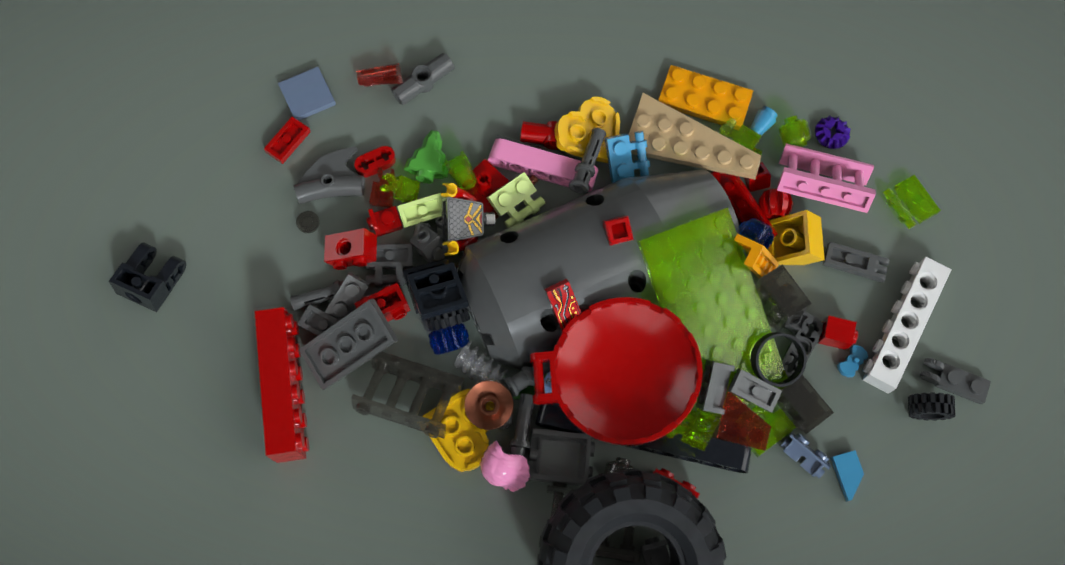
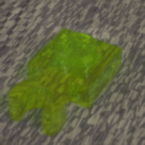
M391 173L382 175V179L387 180L389 186L386 184L380 186L381 191H393V198L405 203L417 200L420 182L402 175L398 177Z

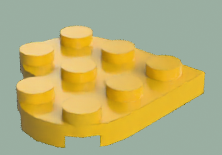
M591 97L581 104L578 111H571L563 115L556 123L554 131L557 148L583 158L592 130L594 128H601L606 132V136L596 161L608 163L605 138L620 135L619 113H615L613 107L609 105L611 103L609 100L602 97Z
M470 389L458 392L418 419L445 462L459 472L478 468L481 465L480 462L484 457V452L489 446V440L486 435L489 430L476 427L466 415L465 399ZM488 402L486 409L488 411L493 410L494 403Z

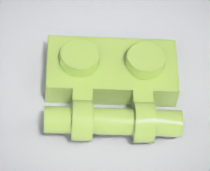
M525 172L487 197L498 216H502L506 212L510 216L504 222L507 228L523 222V219L530 214H536L540 211V207L545 204L542 197L537 198L535 201L531 198L530 195L537 190ZM523 201L526 207L517 212L514 207Z

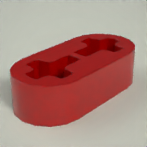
M381 146L359 156L354 163L357 174L367 178L392 167L396 162L394 150L389 146ZM386 154L389 157V160L385 161V159L382 158V155ZM366 163L368 165V169L365 170L362 167V164Z

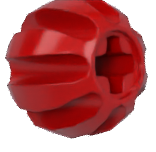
M773 188L763 192L759 198L758 205L767 218L776 219L790 214L793 208V200L789 193L777 191V188Z

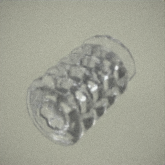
M469 342L459 352L454 366L456 368L462 367L463 374L470 372L469 378L471 380L477 378V384L483 381L501 383L508 374L509 370L507 369L502 373L499 372L500 363L492 367L493 358L485 361L486 352L478 356V346L471 350L472 342Z

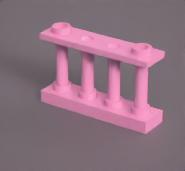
M785 144L779 164L788 166V168L784 167L777 191L868 213L875 198L876 190L864 187V185H867L874 165ZM797 169L810 171V173L799 171ZM819 174L826 175V176H830V177H832V179H831V178H827V177H823V176H819ZM842 180L854 182L855 184L843 182Z

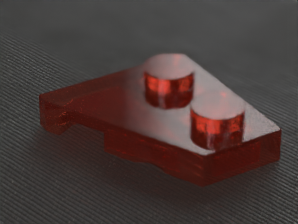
M399 63L357 71L358 84L365 87L403 83Z
M727 392L724 405L725 414H722L717 438L766 451L772 426L734 394Z

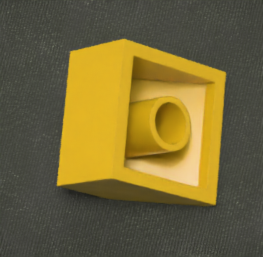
M804 210L769 220L778 235L768 241V250L779 265H807L825 260L820 216Z

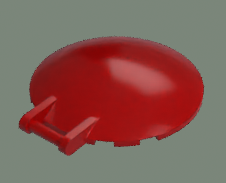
M618 297L600 301L589 306L587 310L575 316L566 325L553 351L530 354V362L533 363L535 387L533 404L558 403L568 419L581 431L595 439L615 445L644 444L657 440L673 431L691 412L697 401L702 383V359L692 333L689 332L681 322V319L673 312L641 298ZM550 362L552 393H545L543 363Z

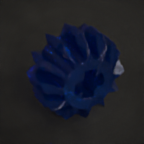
M462 323L435 330L429 334L430 346L434 354L437 355L464 348L470 343L468 331Z

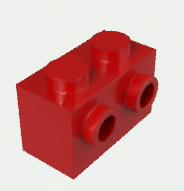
M398 283L386 286L381 291L365 296L360 301L354 303L357 309L368 300L375 299L388 322L393 319H402L410 311Z

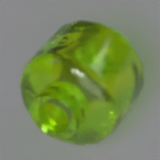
M797 115L784 119L785 123L779 127L783 146L786 143L799 147L808 145L807 141L811 139V133L805 119H798Z

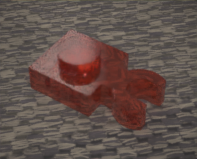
M379 168L377 174L380 182L373 181L369 203L371 206L390 208L393 207L396 185L392 184L396 177L395 171L391 169L389 176H383V168Z

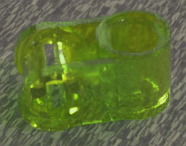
M461 151L459 156L450 161H444L447 170L459 188L467 191L476 185L477 178L472 169V164L464 151Z

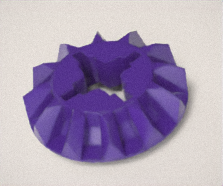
M829 115L826 118H821L817 123L815 136L824 147L837 149L843 147L848 142L851 129L848 128L847 121L843 122L839 116L835 118ZM835 126L837 133L831 138L830 130Z

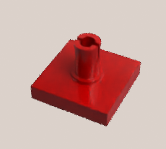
M484 159L456 186L475 196L477 202L483 203V212H492L494 208L487 197L510 181Z

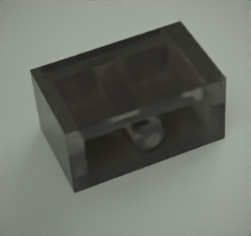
M803 375L795 383L782 389L777 401L778 406L784 412L787 411L793 418L792 422L795 427L800 431H804L805 434L834 413Z

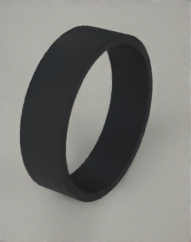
M773 332L762 336L755 343L750 361L753 372L759 379L773 386L784 387L795 383L802 376L806 367L807 356L802 343L797 338L789 334ZM777 336H784L791 340L797 349V367L786 380L770 382L763 376L759 368V354L767 341Z

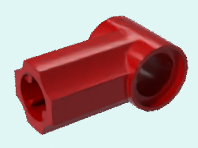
M523 121L520 141L543 144L548 149L559 150L556 146L557 140L554 131L558 121H549L547 124Z

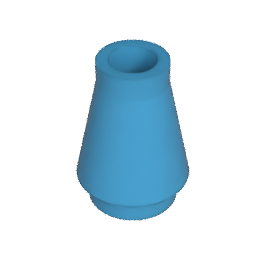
M767 106L758 109L747 134L751 138L758 140L776 123L777 113Z

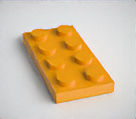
M670 65L658 101L681 113L741 131L754 90Z

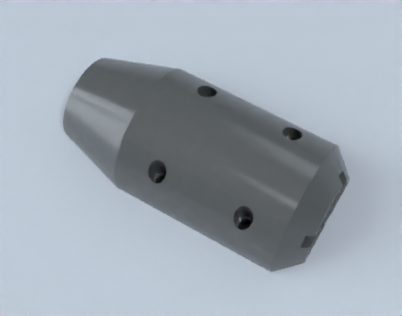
M699 169L627 177L465 246L456 270L468 300V311L490 359L521 371V368L524 366H533V363L530 362V354L553 351L555 344H557L562 334L544 289L567 279L581 313L595 303L618 297L641 298L663 308L685 297L740 248L734 241L736 235L740 234L736 214L726 192L717 179L707 170ZM627 215L634 240L609 245L602 221ZM551 327L555 331L549 332L546 331L544 328Z

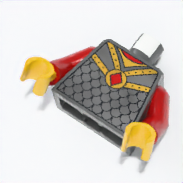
M442 183L447 188L446 193H441L442 197H446L441 199L442 245L448 246V252L444 253V255L449 256L464 251L465 246L476 242L478 236L484 235V226H494L495 214L494 212H483V203L477 202L475 196L457 187L456 184Z

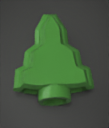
M431 130L424 138L422 147L414 151L413 156L407 159L404 170L416 175L415 178L419 182L430 184L433 183L434 179L448 178L449 165L445 163L446 155L441 151L442 140L439 131Z

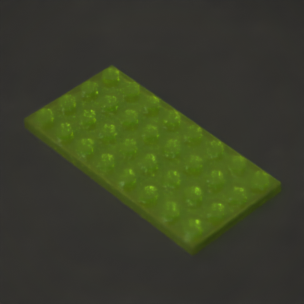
M726 207L641 239L637 243L660 307L667 308L679 317L681 322L694 336L701 354L703 372L706 359L735 366L734 371H731L729 388L737 369L757 377L751 367V352L755 343L762 336L772 332L751 272L744 265L746 258L743 249L734 241L737 232L729 209ZM772 338L764 344L760 351L759 368L763 376L770 382H781L788 377L775 340ZM788 385V386H784V387H777V386H774V387H776V388H778V389H780V390H784V389L789 388V387H791V386ZM727 391L723 405L725 414L750 404V402ZM697 408L703 422L723 415Z

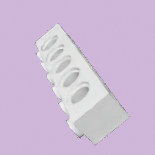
M925 257L919 263L915 262L909 272L912 275L911 279L902 286L900 293L903 295L900 300L895 302L891 309V312L894 314L891 320L888 319L882 328L884 335L882 339L877 340L872 349L875 354L872 360L869 359L863 368V372H865L863 381L888 394L897 388L952 269L928 257ZM920 281L924 282L927 288L922 287ZM911 300L917 303L918 308L911 304ZM901 319L908 323L909 328L902 324ZM892 339L897 340L900 347H896L892 343ZM882 358L889 361L890 368L883 364Z

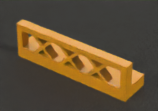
M737 234L734 241L748 255L744 265L760 281L769 284L779 263L764 245Z

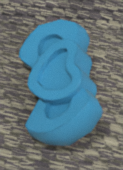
M852 345L850 347V355L845 358V361L837 364L840 374L845 377H854L855 372L859 369V365L863 364L864 360L868 358L867 351L862 346Z

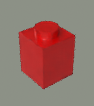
M828 315L822 321L823 332L818 344L847 350L857 341L858 330H855L857 322Z

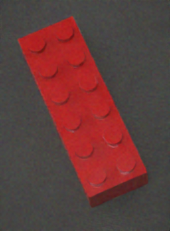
M284 307L255 311L265 454L276 463L306 459V452L309 451L308 437H304L307 417L305 413H302L305 394L304 390L300 389V380H303V372L301 366H298V357H301L300 345L296 343L295 336L299 334L298 323L294 321L292 314H289Z

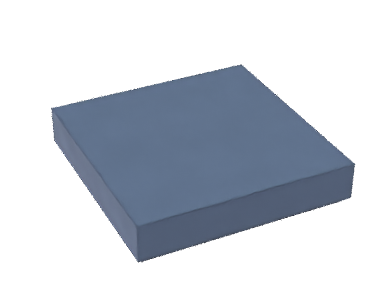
M319 67L278 83L293 117L297 120H302L336 105Z

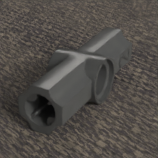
M441 53L426 65L416 66L413 69L412 75L394 86L391 92L396 100L404 105L421 92H429L433 88L434 83L454 70L455 66L447 54Z

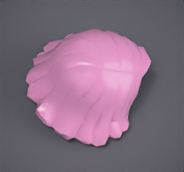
M496 440L484 452V457L480 462L481 473L490 484L516 492L525 487L526 482L529 481L530 467L528 459L521 455L503 453V447Z

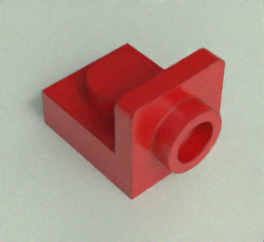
M396 206L374 212L372 208L368 209L370 217H367L366 220L370 231L375 230L377 237L403 229Z

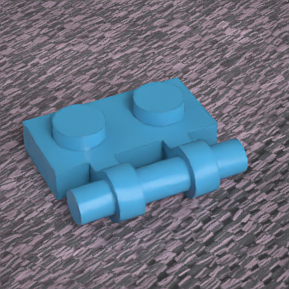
M643 131L634 132L635 141H630L629 135L626 133L605 138L611 182L627 177H635V169L640 170V176L649 175L648 167H650V160L647 159L646 147L648 146L647 140L644 139ZM637 149L638 160L632 161L631 150Z

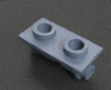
M791 431L790 437L792 440L789 441L786 438L780 445L783 448L782 451L795 462L801 456H804L806 459L800 466L813 477L820 478L825 473L822 469L824 466L828 470L830 469V464L827 462L829 460L828 456L819 449L814 451L809 447L808 444L810 442L800 433L795 435Z

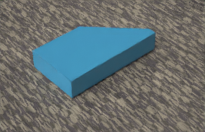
M856 450L831 457L846 502L853 499L864 476Z

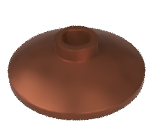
M483 381L476 384L470 389L465 399V412L468 419L473 425L484 430H494L503 426L510 419L514 405L511 393L504 385L496 381ZM488 402L494 403V409L491 411L486 409Z

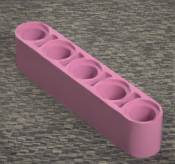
M501 138L494 140L488 157V162L493 166L520 174L525 172L527 176L535 175L537 179L569 187V183L574 179L576 173L575 167L578 163H581L580 160ZM595 165V175L590 179L588 192L593 190L598 174V168Z

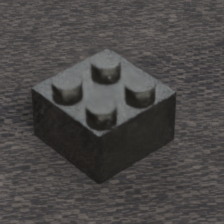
M783 264L761 277L750 292V298L754 306L761 309L767 324L770 327H774L777 332L800 318L812 304Z

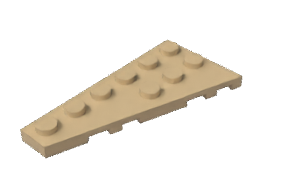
M642 94L629 132V140L635 141L634 132L643 131L644 139L647 140L646 155L648 158L756 179L761 155L649 95ZM637 149L631 150V154L637 155Z

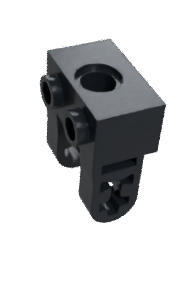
M143 242L136 248L126 263H121L110 278L109 283L117 295L157 312L186 269V261L172 256L156 277L152 275L148 277L144 273L156 256V248Z

